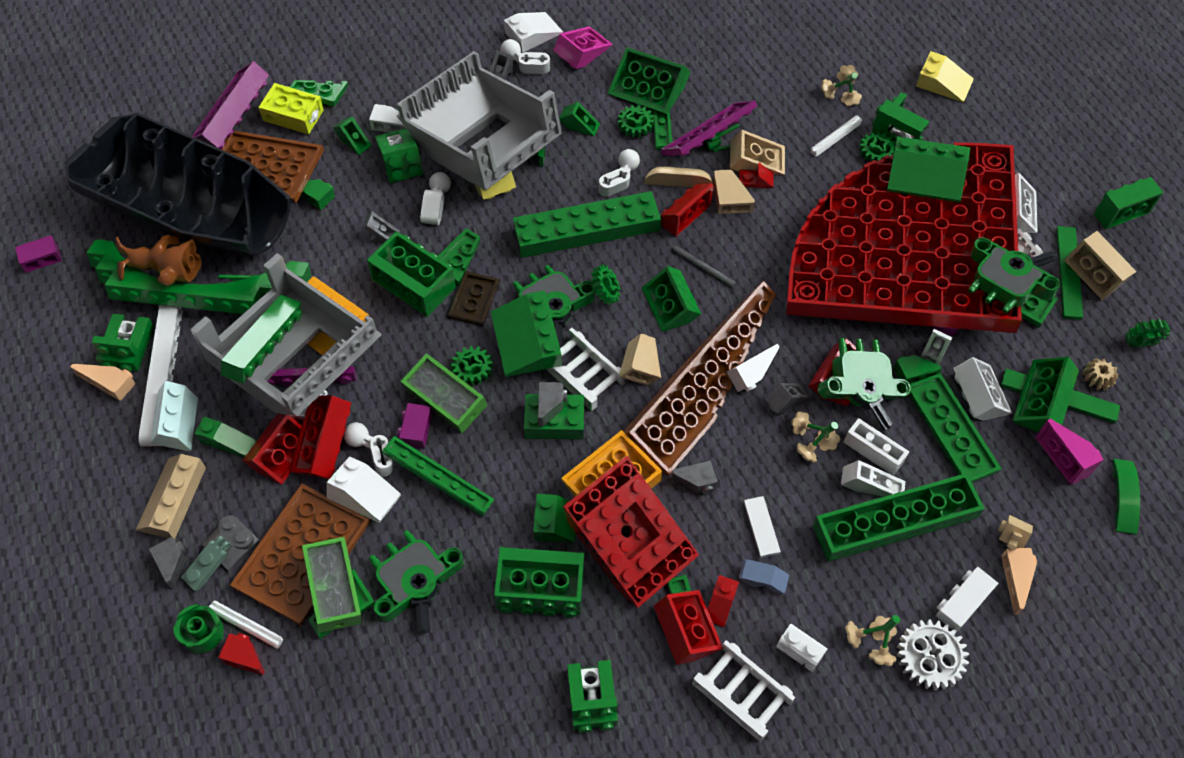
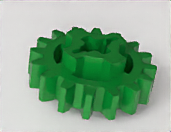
M631 105L630 109L625 107V111L621 110L620 115H618V128H620V132H625V136L631 134L632 138L635 135L641 138V134L647 136V131L651 132L652 127H654V115H651V110L646 111V107L641 109L640 105L637 108Z
M871 132L870 136L866 134L860 142V156H865L864 161L869 159L870 162L874 160L879 161L885 155L892 156L896 141H891L892 136L886 137V133L880 135V132H877V135Z
M602 264L593 268L591 273L593 277L591 279L592 287L596 290L595 294L599 297V300H603L604 304L608 303V305L619 301L621 294L618 291L621 288L619 281L616 280V274L612 272V269L608 268V265L604 266Z
M1151 319L1149 322L1143 321L1135 324V328H1129V331L1125 333V338L1130 347L1154 346L1160 343V340H1164L1166 336L1170 335V328L1165 320L1161 321L1158 319L1155 321Z
M472 346L469 347V350L463 347L462 353L457 351V357H452L451 369L453 374L465 383L471 382L472 386H474L476 381L482 384L481 379L488 380L487 374H492L491 368H493L491 355H487L486 350L481 352L479 346L476 350Z

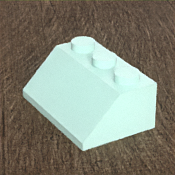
M165 381L158 390L151 444L191 451L198 398L185 385Z

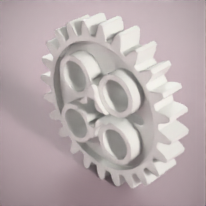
M929 619L925 625L921 620L918 626L913 623L910 627L911 630L907 628L904 631L905 635L900 637L899 640L903 643H899L897 648L902 651L898 652L897 657L903 659L899 662V665L906 666L903 673H911L910 681L914 678L918 679L917 686L923 682L925 683V689L933 685L934 690L937 691L941 685L943 690H945L948 684L952 687L956 684L955 680L959 682L962 679L961 674L964 675L967 671L964 667L969 662L964 658L969 653L963 652L967 645L959 643L963 637H955V629L951 632L948 631V624L942 628L940 621L933 625L931 619ZM934 638L940 639L943 646L938 645ZM914 643L920 644L923 651L916 649ZM943 659L949 660L951 666H946ZM922 664H927L931 671H926Z

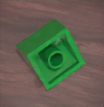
M537 494L533 530L534 540L575 543V532L569 525L562 507L569 500L558 495Z

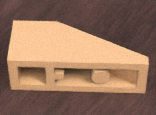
M72 364L70 366L77 376L119 401L135 385L132 379L133 375L126 369L122 371L113 366Z
M1032 548L1006 549L1001 555L1014 615H1018L1025 607L1036 569L1037 559L1032 553Z

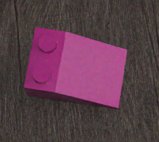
M589 26L560 33L553 51L560 58L566 60L571 67L578 69L589 64L611 47L612 43Z
M1052 419L1047 420L1035 437L1070 485L1089 477L1104 460L1101 457V453L1095 449L1092 443Z

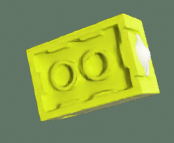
M276 83L273 84L259 106L263 121L308 135L324 111L320 96Z

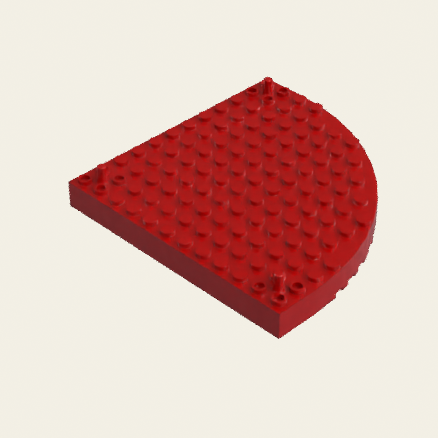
M953 143V145L970 147L960 203L887 191L893 155H885L883 159L871 161L857 172L853 171L848 174L838 185L835 184L827 192V195L818 201L817 206L809 213L806 222L800 230L792 252L786 315L1017 333L1022 321L1021 306L1013 307L1008 313H1003L1002 309L1005 305L1003 302L995 298L991 303H986L985 299L988 294L979 288L974 293H969L968 291L974 282L975 274L980 265L971 258L973 245L978 238L989 239L1008 251H1018L1013 145Z

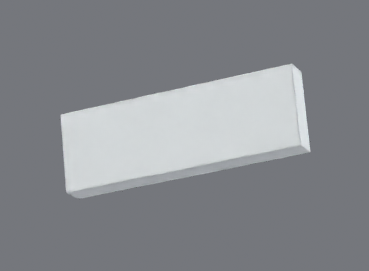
M764 497L744 500V507L760 558L780 554L781 551Z

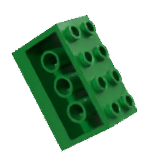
M397 231L367 259L373 281L426 317L456 288L454 271L451 264L443 262L436 254L429 253L422 245L414 243L407 235H402Z
M500 547L494 593L496 609H500L502 613H512L513 610L521 611L525 615H532L534 612H542L544 616H554L555 613L563 614L564 617L568 618L580 615L584 553Z

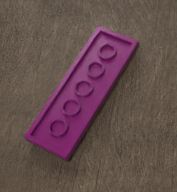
M755 100L731 104L660 149L663 156L687 155L690 153V149L701 146L704 140L712 139L715 137V133L726 130L729 124L737 123L740 121V117L751 114L752 110L757 107Z

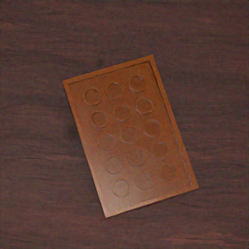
M234 131L230 137H226L225 145L221 149L250 162L290 196V202L292 203L298 201L324 152L322 145Z
M301 484L230 586L302 626L313 610L302 545L345 537L349 555L370 524V518L346 508L314 489Z

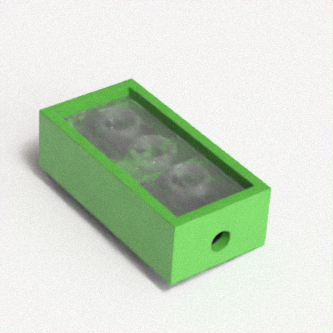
M427 353L401 380L406 391L426 406H431L432 411L461 433L487 407L484 396Z
M345 537L302 545L318 633L361 624V613Z

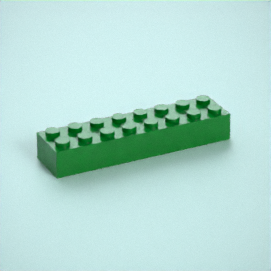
M652 191L513 218V228L521 258L660 231L661 218Z
M965 473L818 515L812 526L827 562L977 519L985 508L968 474Z

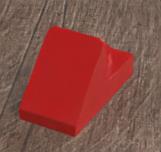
M758 163L757 170L739 169V180L744 187L774 188L773 172L761 163Z

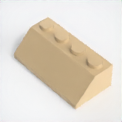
M184 454L168 458L136 531L164 538L173 537L175 539L206 469L200 458Z

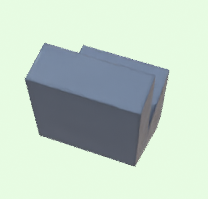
M744 559L739 579L752 587L766 586L778 594H785L789 574L774 565Z

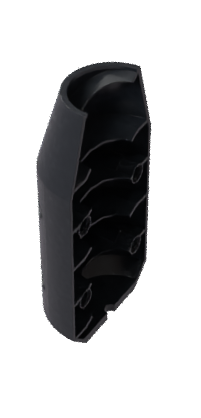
M139 113L112 117L92 136L91 143H84L64 161L66 180L76 193L166 235H173L181 242L193 239L196 248L255 255L262 254L269 250L279 239L290 213V196L250 162Z

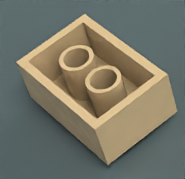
M1098 231L1084 239L1064 259L1101 300L1116 291L1136 272Z

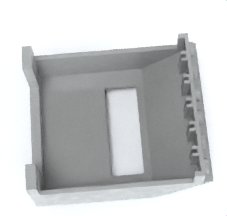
M474 51L396 104L399 111L398 119L429 158L485 191L562 134L554 92L548 90L540 97H537L483 69L479 54ZM500 119L507 123L490 137H483L472 145L471 151L468 153L458 148L494 120Z
M277 253L263 265L272 289L221 335L218 336L211 320L207 317H204L190 330L206 361L221 372V360L280 295L301 302L303 314L300 321H296L292 330L284 335L282 342L278 343L274 347L273 352L265 357L263 364L255 369L252 377H248L243 384L232 380L273 412L298 416L382 334L376 330L374 320L367 315L365 323L288 270L283 257ZM319 332H324L336 341L285 392H280L267 382L278 369H281Z

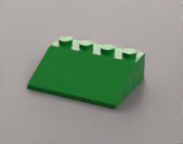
M626 47L607 94L668 114L685 88L691 72L684 65Z
M897 137L887 191L960 203L970 147Z
M545 290L525 294L490 311L505 377L562 366V354Z

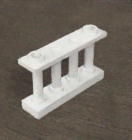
M570 328L569 339L571 340L560 348L562 356L575 345L581 348L583 352L567 366L546 370L560 383H563L573 395H584V405L593 411L597 407V396L615 381L623 385L625 378H621L619 375L620 367L613 365L594 348L581 332ZM588 357H591L597 363L580 378H575L570 373ZM602 368L610 375L593 390H588L584 387V384Z
M725 641L722 650L726 653L707 675L698 673L693 678L692 685L761 742L768 732L765 724L784 701L790 706L795 697L787 686H781L743 655L741 649L736 644H730L728 641ZM733 658L742 668L724 689L719 690L714 685V680ZM750 672L759 680V683L745 700L737 705L731 700L730 695ZM768 687L777 696L762 715L754 719L748 714V709L764 689Z

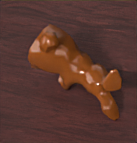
M169 234L162 236L152 249L144 246L131 249L123 246L119 238L116 237L117 249L122 254L127 255L124 261H120L117 264V274L120 280H123L124 268L133 267L141 270L153 269L159 272L160 275L157 281L164 286H169L174 282L189 283L196 277L202 266L200 255L196 254V245L193 239L184 242L180 246L167 249L169 244H179V239Z

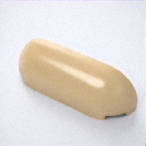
M656 167L648 172L644 180V184L694 187L696 184L705 183L713 184L711 176L703 170L676 167Z

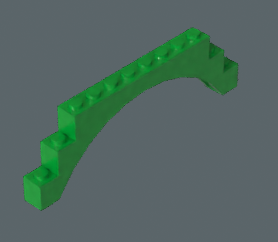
M95 239L87 251L90 266L96 269L99 282L105 283L108 298L111 300L244 314L272 289L266 273L228 283L184 284L174 282L169 286H164L157 281V277L148 275L137 268L125 267L123 280H120L117 274V264L125 259L120 255L113 241ZM290 261L285 264L288 270L304 281L308 282L310 280L309 263Z

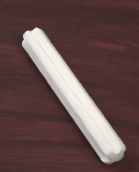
M854 116L813 146L810 153L817 157L858 127L862 119L859 116Z
M213 601L209 606L218 617L274 648L281 646L283 638L217 601Z

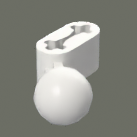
M512 39L502 43L500 51L512 55L513 60L519 63V70L522 73L546 74L550 71V57L548 54L537 52L521 53L520 45Z
M632 149L622 151L618 157V163L621 168L600 177L598 188L600 195L607 197L628 188L630 171L635 170L640 163V158L636 151Z
M442 172L433 174L429 179L431 190H425L423 195L421 223L438 226L440 224L444 194L451 187L450 178Z
M350 423L345 428L343 435L345 442L352 447L364 445L371 449L376 473L381 477L390 475L393 471V460L382 453L385 464L382 465L380 449L378 448L381 446L383 451L388 444L387 438L382 435L372 437L362 423Z

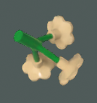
M843 65L840 67V72L837 73L840 83L832 84L830 80H822L821 90L824 92L825 98L833 99L835 90L839 86L848 84L849 90L843 93L841 102L850 107L858 105L862 99V95L853 90L852 84H854L855 79L858 77V72L853 65Z
M797 412L795 418L791 421L794 434L804 435L806 429L810 428L820 430L813 443H810L808 446L800 443L797 444V451L806 460L813 463L817 461V456L813 452L817 448V444L820 445L822 451H834L837 448L840 436L835 433V430L838 428L836 422H832L825 427L813 425L809 421L808 413Z
M893 615L891 618L878 616L875 618V622L870 624L869 629H858L852 621H849L845 627L848 634V642L856 649L861 643L860 637L873 633V638L875 640H882L883 645L880 646L879 650H872V653H869V658L874 660L876 664L892 666L893 662H896V657L888 652L889 647L887 644L891 637L896 635L897 630L895 626L900 622V618L897 615Z

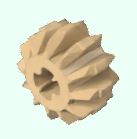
M1096 358L1087 363L1082 375L1085 376L1084 381H1090L1089 387L1095 385L1096 391L1100 390V388L1105 391L1116 383L1115 381L1119 375L1116 373L1117 367H1112V362L1107 363L1105 358L1101 359V361Z

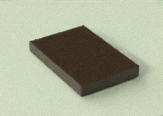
M465 271L449 310L448 318L484 326L500 284V279Z

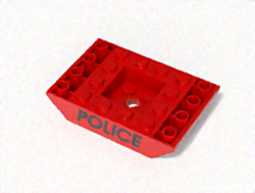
M627 455L562 506L571 528L613 585L637 608L699 556L698 552ZM625 525L630 529L628 537H624L621 534V529Z

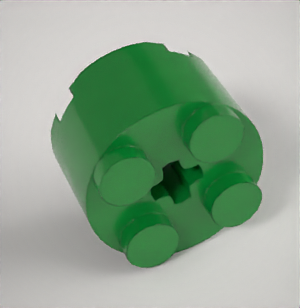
M199 604L184 608L178 614L173 628L177 640L188 651L195 654H202L213 650L224 636V626L221 619L210 607Z

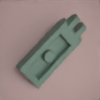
M219 536L215 541L211 540L181 578L194 591H199L227 557L228 553L226 551L230 547V543L225 541L222 536Z

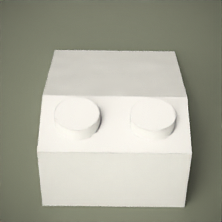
M546 12L517 13L504 20L506 35L518 42L522 53L563 33Z
M350 456L327 482L328 499L378 523L381 522L401 496L395 488L367 464Z

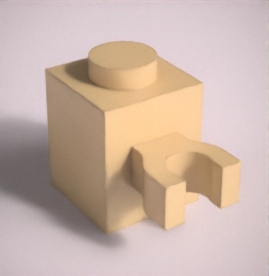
M1009 515L1007 520H1002L999 525V540L1006 542L1007 547L1013 550L1024 548L1032 534L1033 526Z

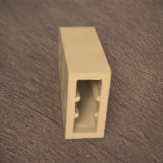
M732 170L714 171L713 185L718 214L753 212L755 201Z
M639 334L628 343L619 373L621 378L644 385H651L661 378L655 338Z

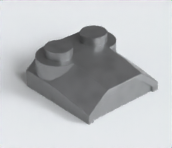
M228 515L220 520L218 528L201 545L206 547L211 540L215 541L219 536L230 543V547L226 551L228 555L221 564L229 571L254 549L260 541L237 517Z

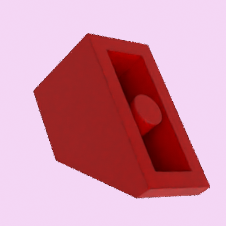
M719 575L708 607L713 624L725 627L739 584L738 581Z
M229 633L218 658L224 664L263 675L265 670L253 643L249 640L250 637L242 633H237V635Z

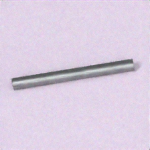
M677 245L673 248L674 253L727 286L733 288L736 284L732 279Z

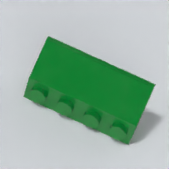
M1069 356L1035 359L1032 361L1013 419L1014 423L1039 432L1049 419L1054 420L1060 425L1063 424L1079 372Z

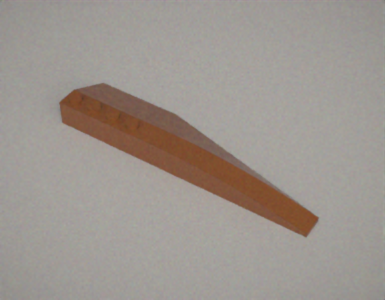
M764 281L709 335L623 431L665 474L670 475L672 473V470L677 467L715 422L718 416L715 412L719 407L723 406L724 398L733 385L727 372L744 362L749 351L748 348L756 337L755 333L760 328L763 322L762 319L776 295Z

